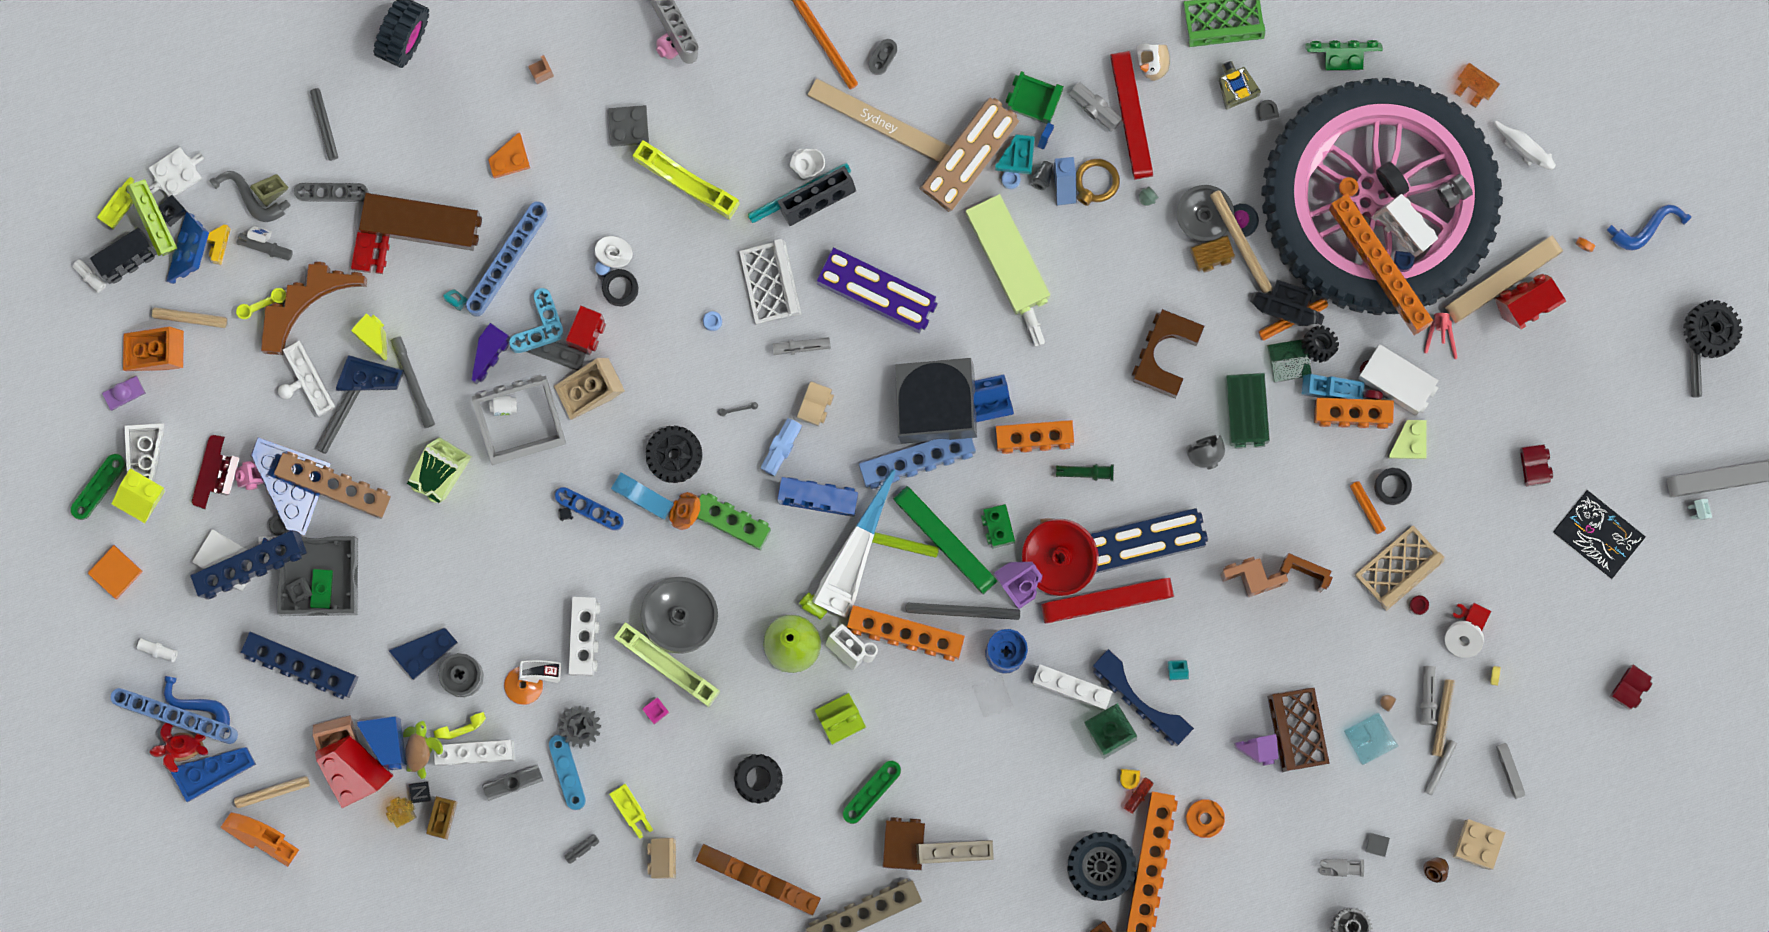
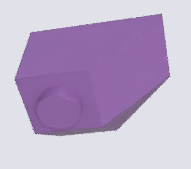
M1009 562L994 572L1018 609L1035 599L1037 594L1036 588L1038 582H1041L1042 574L1033 562Z
M1276 734L1234 744L1237 750L1255 762H1263V766L1275 764L1274 760L1279 759Z

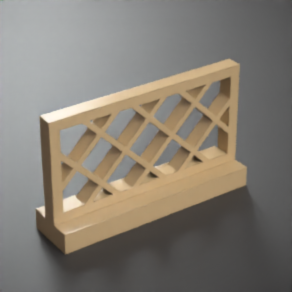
M1412 526L1355 576L1387 611L1444 562L1445 557ZM1413 532L1418 537V544H1406L1407 536ZM1396 546L1404 547V557L1392 556V549ZM1406 547L1418 548L1417 557H1406ZM1420 548H1428L1433 553L1428 558H1419ZM1390 559L1389 569L1377 568L1378 561ZM1392 559L1403 560V570L1391 569ZM1405 560L1417 561V568L1405 570ZM1367 571L1375 572V581H1366L1362 575ZM1377 572H1389L1388 582H1377ZM1391 573H1403L1402 580L1399 583L1390 582ZM1376 585L1388 586V592L1381 597L1376 592Z

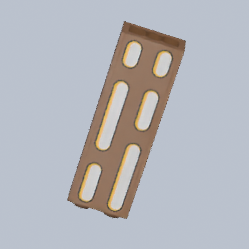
M988 98L919 188L948 212L954 209L1019 123L1017 115L1011 110L1007 111L1002 107L1003 104L996 98Z

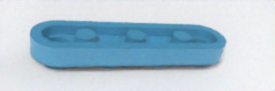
M561 735L553 736L549 741V748L567 806L573 810H580L586 804V797L569 742L565 743L566 738L561 737ZM557 741H561V748L555 747ZM573 797L579 798L577 804L572 802Z

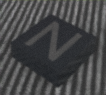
M429 782L409 784L411 804L431 801Z

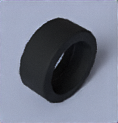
M1389 161L1376 170L1380 183L1391 197L1395 199L1400 194L1404 195L1409 192L1406 179L1393 163Z
M612 270L602 281L603 295L614 306H627L638 295L639 287L637 280L627 270ZM617 277H624L631 283L630 294L622 299L613 297L609 291V284Z
M1392 467L1385 469L1375 480V494L1380 501L1387 505L1401 504L1411 493V478L1400 468ZM1395 475L1404 482V491L1399 497H1389L1383 492L1382 482L1386 477Z

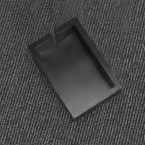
M138 227L90 257V260L106 282L115 284L123 278V275L135 272L142 263L151 262L155 255H157V252L146 234Z

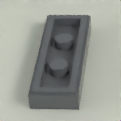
M535 334L531 336V340L534 342H539L542 339L541 336ZM558 342L526 351L577 371L581 369L586 356L585 352Z

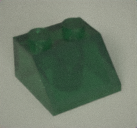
M1118 703L1084 722L1093 743L1103 759L1137 741V735Z

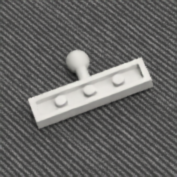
M298 341L283 349L299 380L291 385H281L278 389L279 396L283 399H289L294 391L303 387L319 417L335 409L336 407L302 343Z

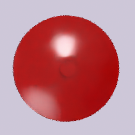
M1052 519L1038 525L1027 536L1022 550V562H1033L1042 574L1041 582H1038L1037 588L1051 595L1067 596L1077 593L1091 582L1098 568L1099 554L1093 537L1083 526L1068 519Z

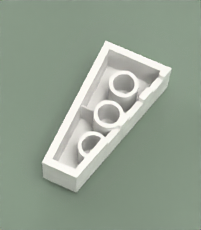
M164 423L125 426L127 473L131 468L154 482L165 430Z

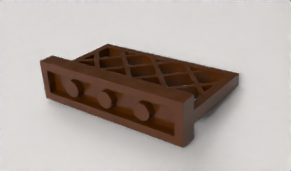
M1315 687L1267 696L1274 734L1277 737L1282 772L1330 764ZM1304 693H1310L1312 701L1308 706L1300 701ZM1289 696L1295 700L1290 709L1284 705L1282 697ZM1297 703L1306 708L1301 717L1292 711ZM1308 711L1315 715V721L1312 725L1304 720ZM1290 714L1299 720L1294 728L1287 723V718ZM1301 722L1310 728L1305 736L1296 730ZM1312 730L1319 735V740L1316 744L1307 738ZM1294 733L1302 738L1298 747L1291 743L1290 738ZM1305 741L1313 746L1309 755L1300 750ZM1316 749L1322 752L1324 761L1317 762L1311 758ZM1299 752L1306 757V760L1302 765L1296 766L1294 757Z

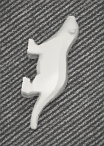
M1498 121L1494 122L1496 128L1506 138L1504 144L1509 149L1513 148L1521 154L1526 164L1530 166L1534 163L1548 170L1555 168L1556 164L1552 154H1547L1527 134L1520 130L1509 128Z

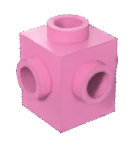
M253 461L244 462L242 466L236 469L235 479L238 487L254 490L263 483Z

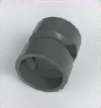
M1461 174L1451 178L1450 183L1445 182L1436 188L1438 196L1448 209L1459 204L1460 199L1465 200L1473 195L1469 183Z

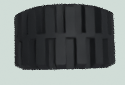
M752 754L749 757H745L743 761L739 762L734 772L736 790L744 799L751 803L761 804L769 802L780 792L783 784V775L779 765L771 757L764 754ZM761 767L769 773L770 782L765 789L754 790L748 785L747 775L753 768Z

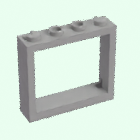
M541 374L535 375L530 378L531 380L525 382L517 380L512 382L511 386L505 387L500 385L494 387V391L487 393L485 390L479 391L472 397V403L491 465L566 444L546 376ZM543 385L557 435L495 453L480 402Z

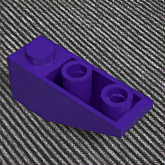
M492 323L487 326L478 340L472 381L476 385L479 381L483 382L488 375L487 370L490 366L494 367L501 351L505 352L510 345V337Z

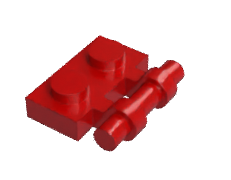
M357 232L351 270L371 273L372 266H377L375 273L383 274L384 267L387 264V261H385L386 254L390 248V244H388L389 237L382 236L381 243L376 242L377 235ZM375 249L379 250L378 259H373Z

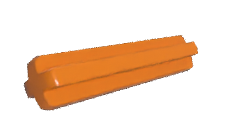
M1359 481L1354 482L1350 485V488L1376 534L1384 532L1386 527Z

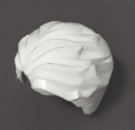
M817 149L796 150L791 157L790 167L801 178L809 180L824 169V155Z

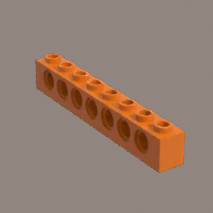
M1348 193L1331 203L1329 211L1412 334L1415 336L1429 327L1433 319Z
M1151 792L1126 932H1136V926L1139 923L1146 926V932H1151L1152 927H1156L1157 916H1154L1155 908H1159L1161 899L1157 895L1158 890L1163 888L1164 877H1161L1162 869L1166 870L1168 860L1164 856L1165 851L1170 849L1171 839H1168L1169 831H1173L1174 820L1171 817L1172 812H1176L1178 801L1175 800V795ZM1159 808L1166 810V818L1160 819L1157 817L1156 812ZM1160 827L1163 830L1164 834L1161 838H1156L1153 835L1154 828ZM1156 846L1159 848L1160 855L1158 857L1150 855L1151 847ZM1150 865L1154 866L1157 870L1156 875L1153 877L1148 876L1146 873V868ZM1145 885L1152 886L1153 893L1151 896L1144 895L1143 887ZM1142 904L1149 906L1150 912L1148 915H1142L1139 912V907Z

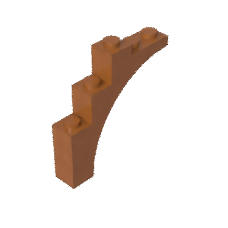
M316 261L314 264H308L306 286L298 282H294L293 285H287L285 307L278 303L266 306L261 351L264 354L283 355V349H285L286 340L293 325L312 303L337 290L350 287H367V278L360 272H351V275L344 274L343 271L334 270L330 273V268L324 262Z
M706 844L702 845L696 858V862L812 916L820 902V897Z

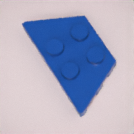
M189 212L185 214L182 228L177 238V249H175L172 255V263L166 282L175 284L178 277L185 278L189 273L199 269L209 232L207 229L203 228L201 222L195 220V215Z

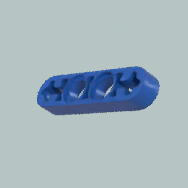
M562 487L555 493V499L560 505L613 531L620 530L624 525V519L619 513L577 492ZM566 491L567 496L572 499L573 495H575L572 506L569 505L571 502L567 499L561 501L559 494H564ZM578 500H585L586 508L578 510L576 502ZM596 508H601L604 512L603 516L599 519L593 516V511ZM607 512L611 513L609 517L612 519L619 517L618 521L620 522V524H616L613 527L612 522L609 520H606V523H604L603 521L607 517Z

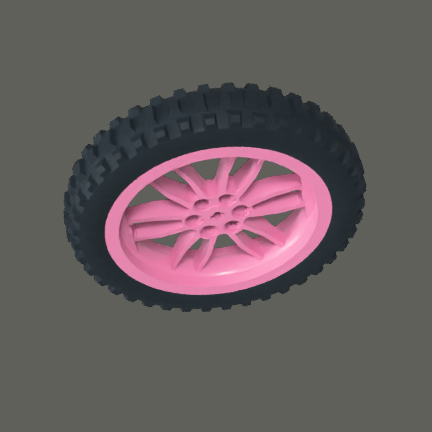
M1378 78L1364 79L1363 83L1360 80L1346 82L1344 87L1340 85L1331 88L1327 93L1321 96L1317 95L1311 100V103L1300 108L1297 111L1298 115L1294 119H1289L1285 125V130L1275 140L1276 148L1270 151L1267 159L1270 161L1269 167L1264 169L1263 177L1266 178V184L1261 188V196L1265 197L1262 211L1263 214H1267L1266 231L1271 232V243L1274 249H1279V256L1283 265L1288 264L1290 266L1289 271L1296 279L1301 278L1302 284L1306 289L1310 291L1315 290L1317 296L1325 301L1331 299L1332 304L1342 309L1349 306V310L1359 313L1367 310V313L1373 315H1382L1383 312L1393 315L1399 314L1363 260L1362 264L1359 265L1344 258L1334 251L1323 239L1342 230L1340 225L1337 224L1323 232H1318L1312 218L1328 212L1331 203L1315 211H1310L1308 203L1309 180L1316 169L1339 184L1344 178H1347L1323 165V160L1328 153L1331 154L1332 152L1343 160L1359 177L1357 181L1359 185L1357 196L1351 197L1362 216H1367L1370 219L1369 226L1372 230H1374L1375 226H1383L1385 250L1391 257V231L1389 233L1384 230L1386 226L1378 219L1374 221L1371 217L1394 199L1384 189L1376 174V170L1381 167L1378 150L1379 125H1392L1396 127L1394 153L1391 159V163L1395 166L1400 152L1402 128L1418 134L1440 153V155L1420 163L1403 175L1409 186V192L1404 194V197L1430 191L1445 182H1450V179L1458 174H1461L1467 180L1473 192V195L1467 199L1459 200V204L1455 206L1454 216L1448 224L1429 210L1410 202L1411 206L1423 218L1440 227L1441 233L1438 235V239L1429 246L1430 250L1423 258L1415 261L1409 271L1401 273L1424 307L1437 303V299L1450 296L1454 289L1465 284L1467 276L1470 273L1474 274L1480 267L1479 261L1481 258L1485 259L1490 251L1487 247L1496 238L1497 233L1494 229L1499 225L1501 219L1498 209L1503 204V197L1499 195V191L1502 189L1501 179L1497 178V172L1499 171L1497 160H1492L1493 150L1490 144H1485V136L1481 128L1474 127L1475 121L1468 114L1464 115L1462 108L1454 101L1449 103L1448 97L1438 92L1434 94L1431 88L1421 84L1416 87L1414 82L1401 80L1398 83L1396 79L1382 78L1381 81ZM1373 125L1371 151L1374 173L1369 174L1350 155L1334 145L1341 135L1359 127ZM1445 160L1451 175L1432 183L1410 186L1408 180L1419 171ZM1367 181L1370 183L1371 188L1364 189L1361 183ZM1384 193L1385 197L1381 200L1379 198V195ZM1360 201H1368L1369 207L1363 208L1360 205Z

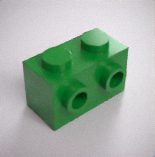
M1006 504L983 509L984 515H981L983 526H987L988 533L985 534L987 544H991L992 549L1014 544L1015 538Z

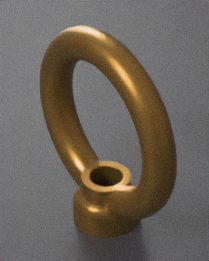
M1091 159L1084 162L1077 169L1076 189L1079 194L1076 198L1083 205L1089 206L1091 202L1107 201L1118 191L1120 185L1119 173L1110 162L1103 159ZM1094 166L1107 169L1112 176L1111 188L1101 195L1093 194L1090 190L1084 188L1082 184L1084 172Z

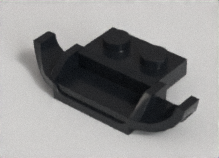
M1280 280L1276 281L1271 295L1253 292L1250 300L1262 314L1270 315L1298 326L1322 325L1325 318L1320 312L1308 308L1313 291Z

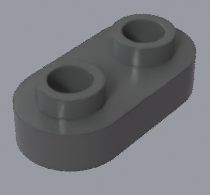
M885 39L881 41L869 61V69L873 74L881 75L885 73L896 56L897 44L893 40ZM889 47L891 52L887 53L884 49ZM880 63L882 67L878 69L875 67V64Z

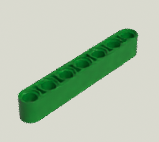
M906 486L893 498L897 505L983 595L998 582L910 487Z

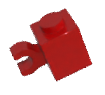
M1476 603L1471 604L1469 609L1462 604H1457L1456 607L1461 609V614L1452 613V617L1455 619L1465 617L1464 621L1471 622L1474 626L1477 625L1482 631L1492 611Z

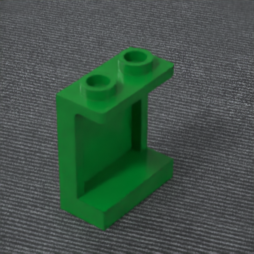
M1021 71L1020 75H1015L1012 86H1015L1013 93H1008L1005 102L1008 103L1007 110L1045 124L1051 123L1064 86L1048 84L1024 74L1025 72Z

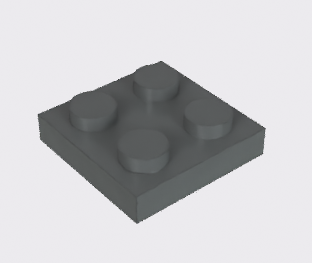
M646 105L608 108L612 147L640 145L642 140L649 143Z

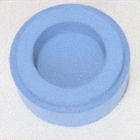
M1003 173L1002 184L1005 188L1015 189L1019 186L1021 181L1019 173Z
M711 311L705 314L703 324L707 330L716 331L722 326V318L719 313Z

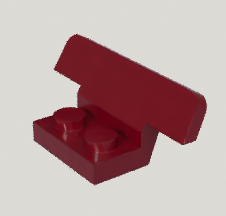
M211 435L207 442L192 498V504L204 510L206 509L210 492L225 496L230 495L239 457L221 455L225 436Z

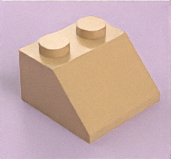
M651 839V843H648V855H651V863H648V875H651L652 879H676V839Z

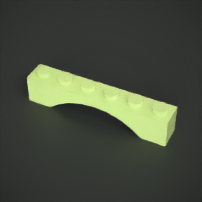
M626 622L614 637L615 640L707 707H710L720 693L716 687L664 650L655 646L648 638Z

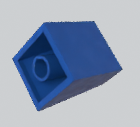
M394 716L357 722V726L382 766L393 771L400 770L403 765H406L400 718Z

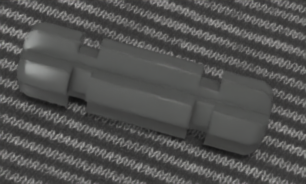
M592 834L587 838V841L584 840L573 848L572 852L569 851L565 854L566 861L571 864L577 857L580 858L588 852L592 846H596L600 842L596 835Z

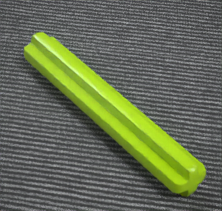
M877 532L874 533L872 543L934 558L939 553L938 547Z

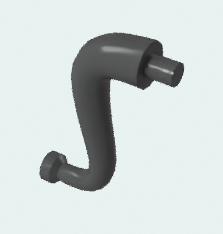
M235 171L224 172L218 177L209 180L215 189L220 187V183L227 179L233 180L240 191L246 208L255 219L261 222H271L284 216V210L291 206L285 200L280 205L276 202L266 209L262 208L253 196L245 179Z

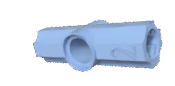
M787 418L779 435H776L769 448V453L761 466L763 471L776 476L784 459H787L794 446L793 442L802 428L801 424Z

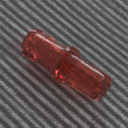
M1145 777L1135 792L1132 791V796L1123 808L1134 814L1141 802L1145 801L1144 797L1154 783Z

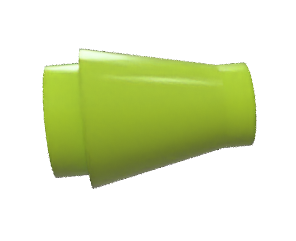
M808 592L800 600L799 604L802 606V609L821 620L828 611L813 603L812 600L815 595Z

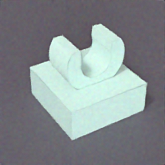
M1708 499L1694 501L1695 504L1688 506V509L1695 508L1697 510L1696 515L1691 516V519L1706 520L1712 518Z

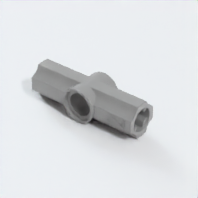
M1081 82L1076 84L1069 93V96L1079 103L1091 118L1100 121L1111 132L1122 121V118L1108 107V103L1101 96L1093 94Z

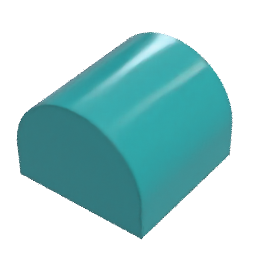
M1187 660L1168 661L1169 681L1189 679Z

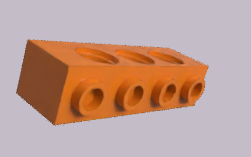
M1316 398L1314 423H1318L1320 427H1330L1331 424H1338V427L1342 428L1350 427V425H1357L1358 428H1369V425H1375L1378 429H1388V426L1393 424L1394 400ZM1337 409L1340 413L1339 417H1332L1330 410ZM1349 410H1356L1359 413V417L1352 418L1349 415ZM1370 410L1376 411L1378 418H1370L1368 412Z
M1073 420L996 426L997 451H1002V454H1011L1013 450H1021L1022 453L1032 452V449L1040 448V451H1049L1051 447H1059L1060 450L1070 449V446H1074ZM1057 432L1060 438L1053 441L1049 438V434ZM1037 433L1041 439L1038 442H1033L1030 440V435ZM1013 435H1019L1021 442L1015 444L1010 438Z

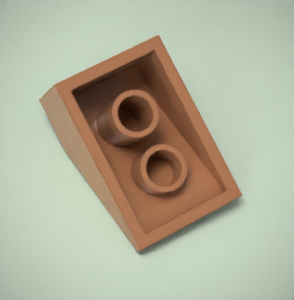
M351 715L313 725L312 735L317 750L349 735L358 742Z

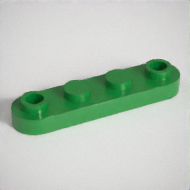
M112 454L108 456L72 504L71 514L74 518L78 520L87 519L124 471L126 461L121 455ZM119 461V466L115 468L114 462ZM84 507L85 512L80 514L79 509Z
M887 761L844 808L843 818L847 823H858L901 774V767L897 762ZM893 767L895 773L889 774L888 768ZM850 811L856 812L855 818L849 816Z

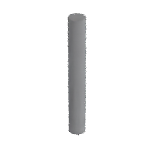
M1450 740L1425 791L1427 794L1433 795L1457 745L1455 741Z

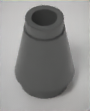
M1048 161L1042 162L1031 178V185L1034 188L1045 190L1049 186L1053 164Z

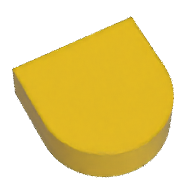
M1120 770V783L1125 789L1130 790L1138 786L1140 781L1139 770Z

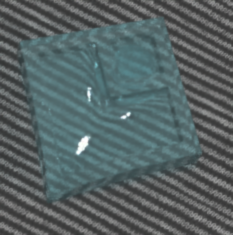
M1379 713L1344 731L1362 765L1398 747L1397 742Z

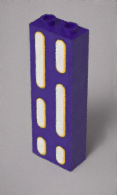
M834 247L817 279V285L919 334L922 329L925 330L930 321L927 318L930 312L934 313L938 305L935 302L936 296Z

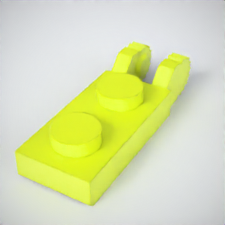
M132 177L128 178L121 188H118L97 216L100 221L113 230L133 204L130 194L126 192L128 191L126 186L134 183Z
M626 783L609 794L639 839L643 837V833L636 826V823L640 820L643 821L644 826L649 832L653 831L652 826L646 819V814Z

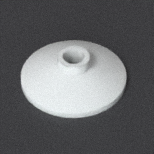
M615 236L604 237L595 246L597 259L608 267H624L632 259V248L622 238Z

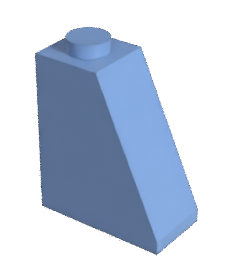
M1074 157L1056 158L1054 160L1053 173L1057 206L1076 204Z

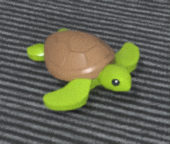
M424 721L418 722L415 727L406 728L403 732V737H409L405 748L408 763L406 771L417 772L421 779L426 778L424 766L429 760L432 749L438 755L443 753V746L438 738L426 737L427 728Z

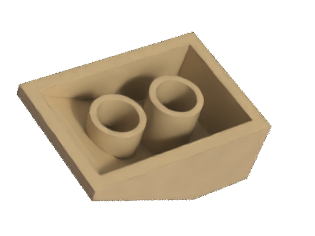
M609 358L593 360L554 386L570 420L611 401L625 392Z

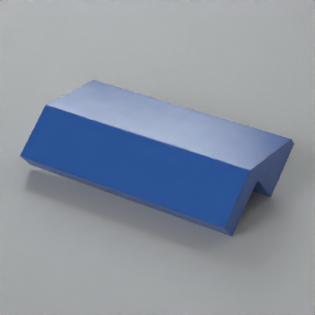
M1004 374L975 381L974 407L977 422L1014 414Z

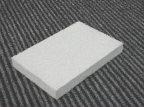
M212 529L194 558L193 563L206 569L247 549ZM249 562V563L247 564V570H248V571H249V570L251 569V567H252V563H251V562ZM234 569L230 572V577H231V578H232V577L234 576V574H235ZM247 583L242 585L237 584L234 587L243 592Z

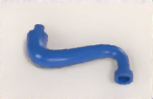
M1665 205L1656 211L1642 231L1634 237L1629 236L1622 229L1618 231L1613 225L1607 231L1613 236L1610 240L1621 248L1632 251L1640 249L1647 244L1667 214L1674 213L1677 215L1683 225L1692 216L1685 214L1684 211L1675 205Z
M165 676L164 697L169 705L183 710L210 712L215 715V721L230 726L229 711L222 703L209 699H177L172 695V687L176 683L177 678Z

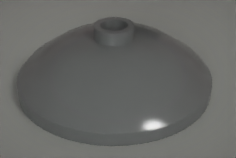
M1199 185L1189 189L1181 197L1177 206V220L1183 232L1192 239L1205 242L1222 237L1228 231L1226 224L1210 197L1213 192L1221 191L1234 215L1232 201L1220 188L1212 185ZM1206 213L1208 218L1203 219L1201 214Z

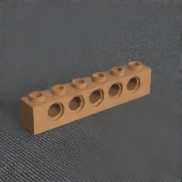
M292 452L282 453L273 476L382 519L391 496L387 495L388 491L377 488V490L369 488L370 484L359 481V483L354 482L351 476L341 473V476L334 474L333 469L323 466V469L315 466L316 462L305 459V461L297 459L298 455ZM295 464L302 467V473L299 475H295L291 470ZM311 472H318L320 474L318 482L310 480ZM335 479L338 482V488L330 489L328 487V480ZM349 486L356 489V495L353 497L346 494V488ZM365 494L373 495L374 502L372 504L365 503Z

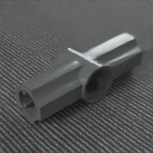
M538 765L484 784L483 790L487 800L490 801L542 782L543 778ZM511 778L518 780V785L515 788L508 786V781Z

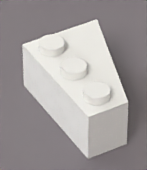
M1402 194L1387 203L1371 217L1374 221L1378 219L1386 226L1384 228L1386 232L1392 231L1399 238L1398 242L1415 257L1438 239L1435 231L1425 223L1422 215L1416 212L1411 206L1409 199Z

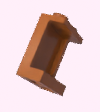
M1290 553L1285 556L1279 570L1281 575H1288L1292 568L1320 580L1317 589L1320 593L1324 589L1327 590L1333 579L1330 576L1331 570Z

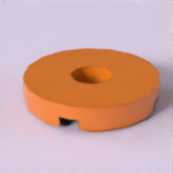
M689 492L682 493L679 496L681 498L673 502L674 505L670 510L669 519L672 522L671 525L679 530L688 529L693 525L700 512L699 498Z
M1202 799L1193 803L1188 809L1186 823L1194 835L1201 838H1210L1222 830L1225 823V814L1217 802ZM1203 813L1210 815L1211 821L1209 824H1203L1200 821V816Z

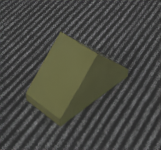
M278 174L250 186L266 207L289 188Z

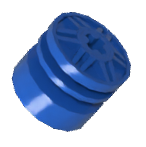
M1002 629L994 633L989 639L985 650L988 665L994 671L1002 674L1018 670L1028 653L1027 642L1023 635L1012 629ZM1004 649H1007V652L1011 654H1008L1007 657H1004V653L1001 652H1003Z

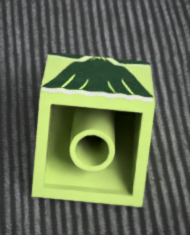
M439 437L425 447L407 484L415 492L428 496L427 498L430 501L441 503L447 498L472 456Z

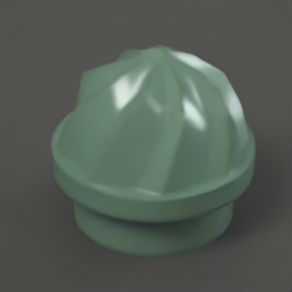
M1150 186L1146 189L1143 188L1139 194L1140 203L1146 206L1155 204V200L1159 198Z

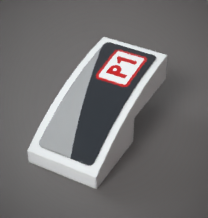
M542 660L520 662L519 680L538 683L539 680L554 683L560 681L561 663Z

